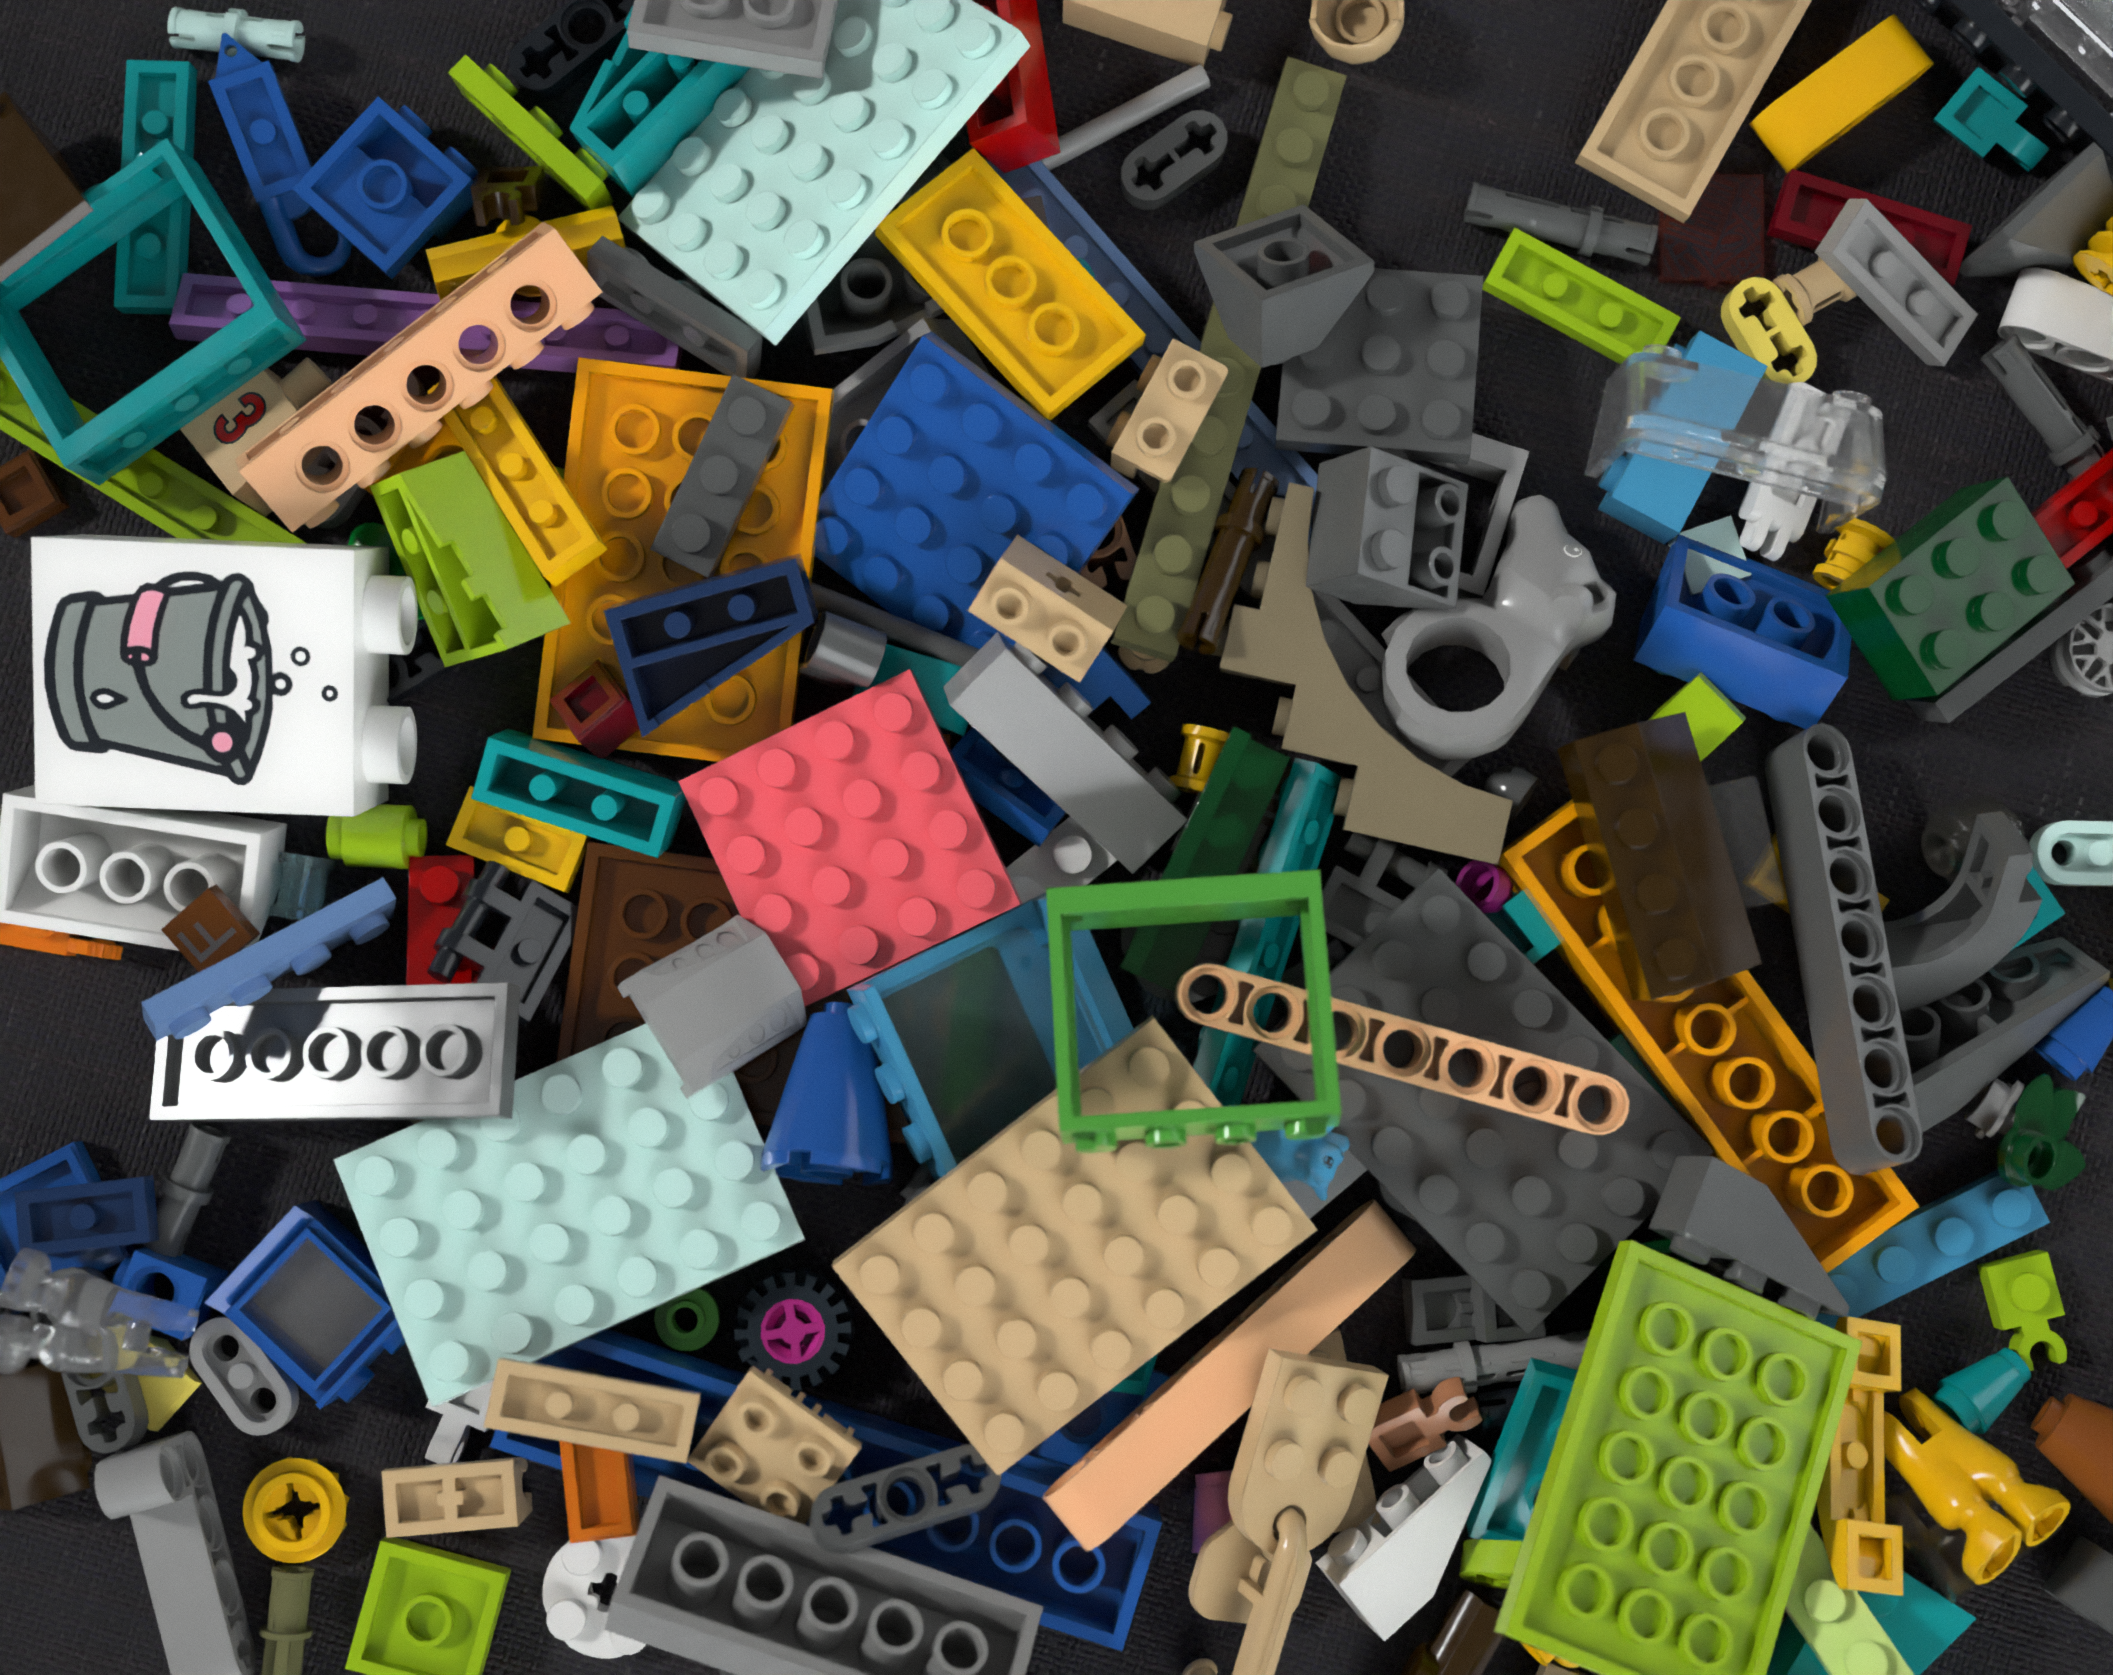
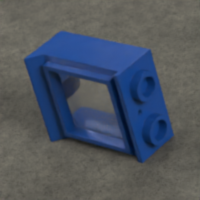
M317 1200L294 1205L204 1302L225 1314L317 1402L315 1405L319 1409L339 1398L349 1403L375 1376V1373L368 1366L385 1349L393 1355L406 1343L369 1249Z

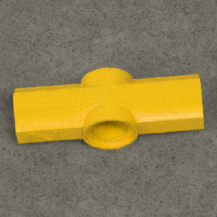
M612 205L543 221L555 228L587 272V252L601 236L625 248L618 218ZM525 215V221L522 224L511 225L509 218L500 224L493 234L426 249L440 301L542 222L535 217ZM525 285L515 291L517 294L526 297L541 296L538 287L535 285Z

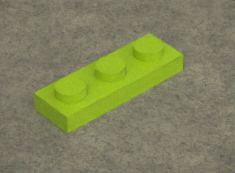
M465 54L448 72L462 95L536 164L543 166L544 171L587 211L610 206L614 202L603 182L609 176L605 169L583 148H580L575 154L569 151L558 140L563 135L562 130L543 110L534 106L528 113L514 100L513 97L518 93V90L494 65L489 64L482 70Z
M1515 227L1485 279L1482 290L1645 378L1652 372L1681 319L1680 316Z

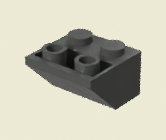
M1371 446L1319 463L1306 587L1354 604L1439 610L1456 608L1468 484Z

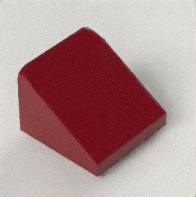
M599 659L550 699V702L577 741L598 758L603 759L639 730L629 693Z

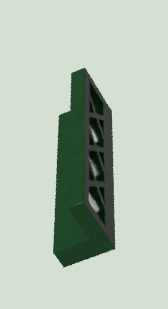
M1233 727L1160 880L1235 875L1290 758L1251 740V734ZM1213 921L1138 926L1120 964V968L1175 992V986L1180 976L1192 968Z

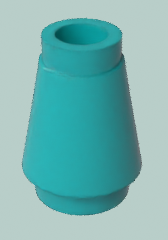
M2004 1347L1996 1354H1991L1938 1381V1391L1930 1399L1969 1432L1985 1434L2022 1389L2023 1384L2031 1379V1372L2018 1354Z

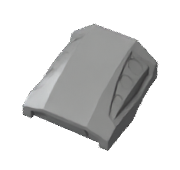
M736 915L695 942L640 970L617 986L623 998L630 996L684 1084L680 1089L686 1099L796 1034L807 1024L801 987L767 933L740 915Z

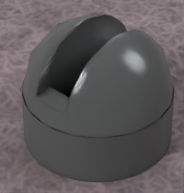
M1513 765L1501 766L1486 779L1484 791L1512 800L1509 820L1514 821L1533 794L1539 778L1523 768Z

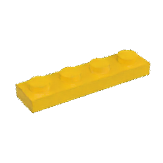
M495 375L490 379L493 388L484 398L466 409H462L458 404L447 412L443 418L544 578L556 587L607 551L608 548ZM439 383L427 390L428 394L432 393Z

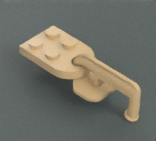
M1270 1348L1268 1350L1229 1482L1228 1505L1232 1519L1210 1535L1201 1545L1189 1584L1191 1605L1203 1617L1210 1620L1247 1623L1232 1675L1275 1674L1292 1614L1300 1603L1310 1571L1312 1558L1309 1551L1323 1543L1336 1530L1352 1500L1389 1377L1388 1374L1375 1366ZM1207 1658L1198 1659L1187 1665L1182 1675H1217V1665Z

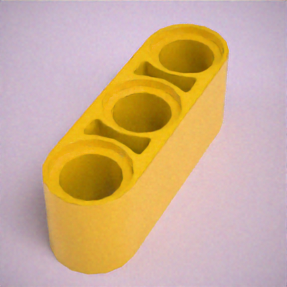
M1893 14L1775 100L1750 123V126L1786 173H1788L1791 169H1798L1910 86L1934 62L1898 16Z

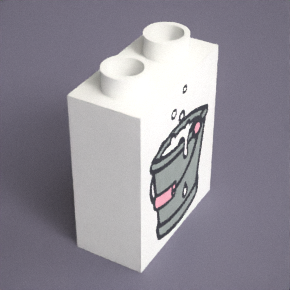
M87 534L31 537L35 804L354 817L378 804L388 801V784H408L410 782L417 754L415 716L410 707L389 706L387 698L389 697V654L408 655L411 653L417 632L418 603L415 585L411 577L389 576V547Z

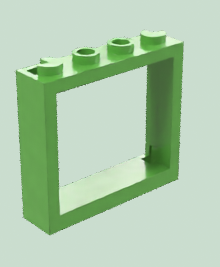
M1320 870L1046 888L1059 1132L1063 1144L1076 1143V1151L1081 1153H1103L1116 1150L1118 1148L1117 1140L1145 1139V1146L1147 1148L1168 1149L1187 1145V1136L1215 1134V1142L1218 1144H1243L1256 1141L1258 1131L1284 1130L1286 1139L1307 1140L1324 1137L1327 1135L1326 1127H1336L1339 1125L1341 1103ZM1299 916L1315 1101L1082 1116L1072 931Z

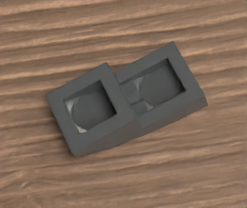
M1468 1274L1402 1278L1406 1343L1415 1346L1469 1340L1490 1343L1546 1337L1545 1319L1529 1335L1526 1334Z

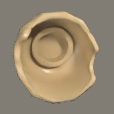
M1312 0L1309 24L1314 38L1331 58L1351 65L1373 62L1389 52L1398 40L1404 25L1405 4L1404 0Z

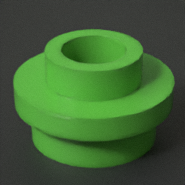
M698 1288L658 1306L654 1317L655 1327L660 1338L671 1348L680 1351L697 1350L705 1346L715 1336L720 1324L719 1307L709 1292L703 1288ZM687 1307L696 1313L698 1323L695 1329L683 1330L677 1325L675 1315L679 1308Z

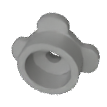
M1996 1078L1971 1100L1964 1118L1977 1126L1974 1133L1975 1136L1980 1139L1985 1135L1991 1138L1996 1132L2005 1135L2013 1127L2018 1098L2025 1086L2023 1083L2016 1081L2014 1085L2006 1084Z

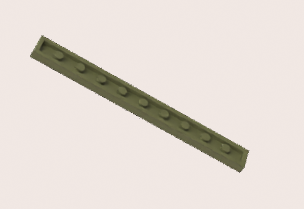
M1289 56L1287 57L1235 227L1303 204L1307 207L1309 206L1347 75ZM1214 301L1198 352L1225 365L1228 368V374L1172 480L1167 483L1159 480L1123 600L1127 608L1119 620L1111 640V644L1169 662H1173L1177 655L1180 643L1177 641L1176 636L1183 625L1194 597L1261 369L1255 361L1228 338Z

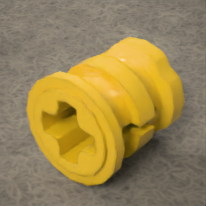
M1839 517L1835 527L1841 535L1838 540L1831 539L1824 551L1827 560L1825 563L1816 565L1812 573L1814 579L1820 585L1832 591L1895 540L1885 531L1866 521L1854 517Z

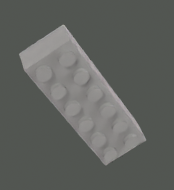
M659 1475L613 1594L604 1630L735 1675H1025L1043 1606L871 1547L861 1548L844 1554L828 1552L815 1542L810 1532V1526Z

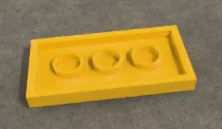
M974 148L888 214L876 227L875 236L1031 407L1049 421L1144 343L1146 334Z

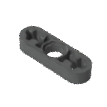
M972 1444L955 1447L826 1488L817 1496L813 1503L809 1521L810 1532L815 1542L822 1549L835 1554L849 1553L984 1509L995 1497L1001 1482V1474L996 1475ZM968 1463L973 1473L984 1472L986 1477L982 1479L979 1485L978 1494H970L969 1488L966 1485H958L945 1490L943 1500L947 1505L941 1507L937 1505V1487L929 1474L930 1472H938V1485L955 1480L960 1472L961 1464ZM909 1481L916 1484L922 1490L925 1497V1506L919 1513L907 1517L900 1516L890 1509L886 1500V1493L895 1483ZM869 1491L875 1492L874 1508L878 1519L883 1525L873 1527L872 1513L859 1516L852 1521L850 1534L841 1535L836 1525L825 1527L823 1521L830 1517L832 1504L841 1503L843 1510L851 1513L866 1508L868 1498L864 1493Z

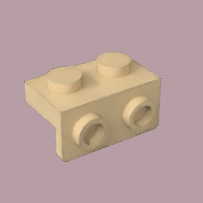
M1174 338L1162 358L1153 354L1136 385V389L1143 392L1132 414L1125 410L1120 413L1107 438L1106 445L1113 448L1111 452V468L1131 479L1134 478L1138 469L1162 482H1170L1228 374V368Z

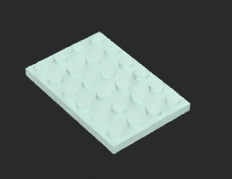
M839 0L822 79L751 68L734 88L723 92L718 97L713 111L690 137L678 144L673 156L646 186L635 195L634 199L618 216V220L640 240L776 346L1031 45L1019 29L972 0Z
M646 1023L515 1080L512 1119L423 1120L334 1159L431 1407L439 1406L492 1382L497 1361L500 1357L534 1363L806 1240L775 1168L764 1172L760 1170L761 1155L765 1144L734 1072L686 1099L680 1089L684 1084Z

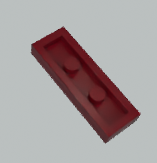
M1791 169L1784 177L1767 232L1768 236L1816 250L1849 199H1868L1951 287L1955 284L1973 225L1795 169Z

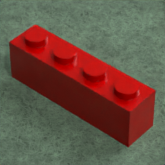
M972 0L1019 29L1031 45L966 122L969 143L1005 174L1061 153L1037 1Z

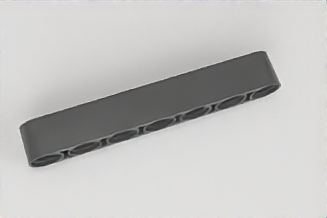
M1824 723L1815 724L1772 748L1765 759V773L1830 1146L1834 1158L1844 1170L1850 1174L1861 1176L1912 1161L1919 1154L1922 1147V1129L1852 751L1847 739L1838 729Z

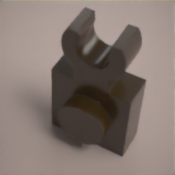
M544 167L481 168L470 187L476 225L486 226L488 221L494 218H510L511 225L522 224L525 221V215H530L533 210H538L547 192Z

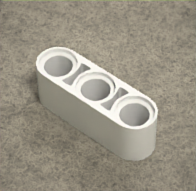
M2026 268L2021 270L1997 330L1999 336L2006 340L2009 336L2017 334L2028 351L2113 384V296L2100 291L2092 285L2049 269Z

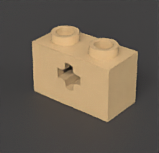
M1017 535L999 559L968 611L1080 683L1115 630L1127 605Z

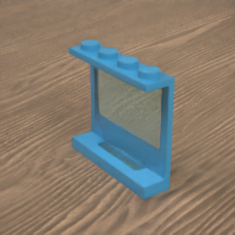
M1046 892L847 989L853 1002V1006L847 1009L851 1025L864 1044L871 1042L881 1066L875 1068L878 1084L891 1104L899 1103L908 1123V1126L902 1128L905 1143L919 1164L926 1162L935 1181H938L1057 1089ZM1090 930L1072 931L1080 1070L1133 1030V1026Z

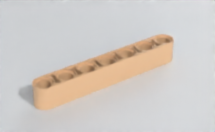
M1203 964L1190 968L1180 976L1175 986L1174 999L1178 1010L1185 1018L1200 1025L1311 1056L1306 990L1214 964ZM1201 975H1210L1217 979L1224 991L1220 1007L1209 1014H1203L1195 1010L1188 997L1192 981ZM1267 993L1279 996L1285 1002L1287 1008V1019L1284 1025L1273 1032L1261 1029L1253 1016L1256 1001ZM1331 997L1332 1012L1336 1011L1344 1015L1351 1027L1348 1042L1342 1048L1336 1049L1338 1064L1588 1134L1605 1135L1616 1131L1624 1123L1629 1113V1099L1626 1090L1617 1080L1607 1075ZM1400 1029L1412 1038L1414 1055L1405 1066L1395 1068L1385 1059L1383 1044L1388 1035ZM1465 1048L1476 1057L1478 1070L1475 1078L1469 1084L1459 1086L1450 1078L1448 1062L1457 1050ZM1529 1066L1539 1074L1541 1091L1535 1100L1523 1104L1514 1094L1513 1080L1521 1069ZM1594 1085L1603 1093L1605 1108L1601 1116L1596 1120L1587 1122L1580 1115L1578 1098L1584 1089Z
M1371 1199L1358 1207L1068 1469L1045 1492L1043 1499L1086 1551H1090L1100 1545L1252 1406L1269 1348L1307 1355L1414 1255L1416 1248L1375 1199Z

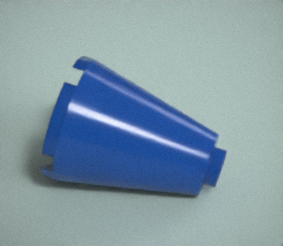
M843 1002L825 1003L823 1012L813 1013L809 1016L761 1155L760 1170L763 1172L775 1168L780 1178L828 1185H843V1179L852 1178L853 1173H863L862 1186L887 1184L892 1181L893 1159L885 1099L875 1075V1068L880 1066V1061L871 1042L864 1044L851 1025L847 1009L853 1006V1004Z

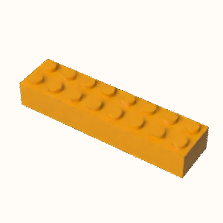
M1572 799L1501 850L1498 865L1503 867L1509 874L1514 884L1513 892L1523 890L1561 943L1555 947V950L1614 1032L1622 1034L1680 1116L1714 1150L1710 1156L1721 1160L1768 1186L1826 1273H1829L1919 1207L1891 1167L1860 1176L1850 1174L1836 1161L1830 1146L1817 1066L1748 970L1713 983L1654 1000L1632 999Z

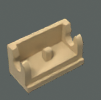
M514 1457L384 1469L381 1472L386 1538L519 1526L533 1511L532 1494L529 1492L523 1493L522 1488L523 1472H526L528 1468L527 1459Z

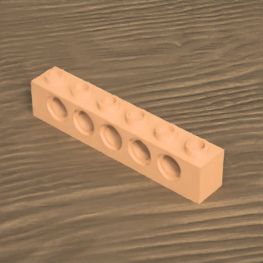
M542 222L235 459L238 471L292 533L304 523L309 529L314 528L328 519L338 509L340 504L336 498L354 484H357L362 489L382 477L391 467L387 459L407 443L414 449L430 440L442 427L438 419L459 404L462 409H466L484 398L493 388L490 379L509 364L515 370L533 360L544 349V345L540 340L561 325L564 330H568L586 319L595 309L591 301L600 295L602 290L555 228ZM535 285L541 294V304L538 310L529 317L521 318L514 316L510 306L514 292L522 286ZM473 325L488 327L491 339L487 350L481 355L474 357L462 355L459 350V338L462 332ZM422 365L436 367L439 370L440 380L437 388L432 393L425 396H416L408 392L407 378L413 369ZM367 406H381L388 410L389 420L385 429L376 435L370 436L357 432L354 428V421L358 412ZM316 446L330 447L338 455L334 468L323 475H313L302 468L304 455L308 450Z

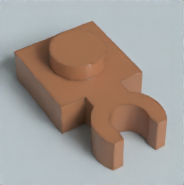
M1460 1376L1442 1381L1435 1387L1432 1395L1421 1399L1413 1388L1380 1404L1368 1445L1387 1470L1391 1472L1447 1446L1444 1432L1448 1430L1465 1431L1477 1426L1483 1420L1478 1402L1475 1397L1468 1399Z

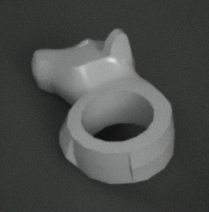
M1542 495L1519 500L1511 508L1504 534L1506 548L1498 562L1491 584L1482 598H1457L1456 608L1449 610L1412 608L1401 614L1381 633L1388 645L1382 665L1383 706L1398 734L1412 748L1439 759L1469 760L1499 749L1509 741L1524 722L1557 667L1567 670L1579 654L1580 648L1601 638L1612 625L1616 593L1611 586L1601 579L1590 552L1568 534L1556 504ZM1442 645H1463L1481 652L1496 665L1504 681V691L1489 705L1474 711L1448 712L1430 705L1414 691L1407 676L1409 666L1426 651Z

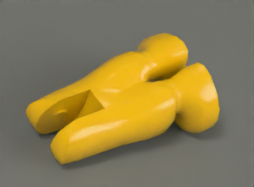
M1916 1387L1901 1395L1898 1402L1903 1415L1911 1426L1926 1440L1925 1443L1921 1444L1899 1420L1884 1411V1456L1910 1485L1929 1514L1939 1525L1948 1530L1962 1529L1966 1533L1967 1539L1962 1556V1567L1964 1573L1975 1584H1986L2004 1571L2015 1558L2020 1548L2021 1540L2028 1547L2038 1545L2054 1533L2067 1517L2071 1506L2070 1502L2055 1489L2023 1482L2016 1464L2007 1455L1969 1432ZM1985 1501H1995L2004 1510L2006 1517L1992 1509Z

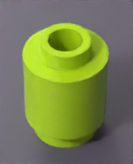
M378 804L354 817H328L326 827L328 855L331 859L343 860L346 866L409 869V856L422 857L427 847L428 831L425 819L417 818L416 810L412 805Z

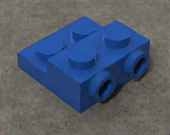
M378 96L292 190L388 277L393 279L433 235L441 241L473 207L470 187L474 183L473 179L478 175V171L453 147L449 146L442 153L430 143L427 138L433 133L432 130L407 106L403 105L396 112Z

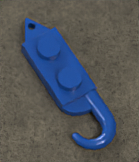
M223 33L215 79L209 80L208 83L276 250L285 264L301 275L310 277L331 275L344 266L351 254L352 244L338 232L336 248L331 254L324 257L309 255L301 244L293 221L306 215L312 208L292 188L313 166L275 70L269 60L261 62L227 33ZM236 48L237 54L235 56H227L229 49Z

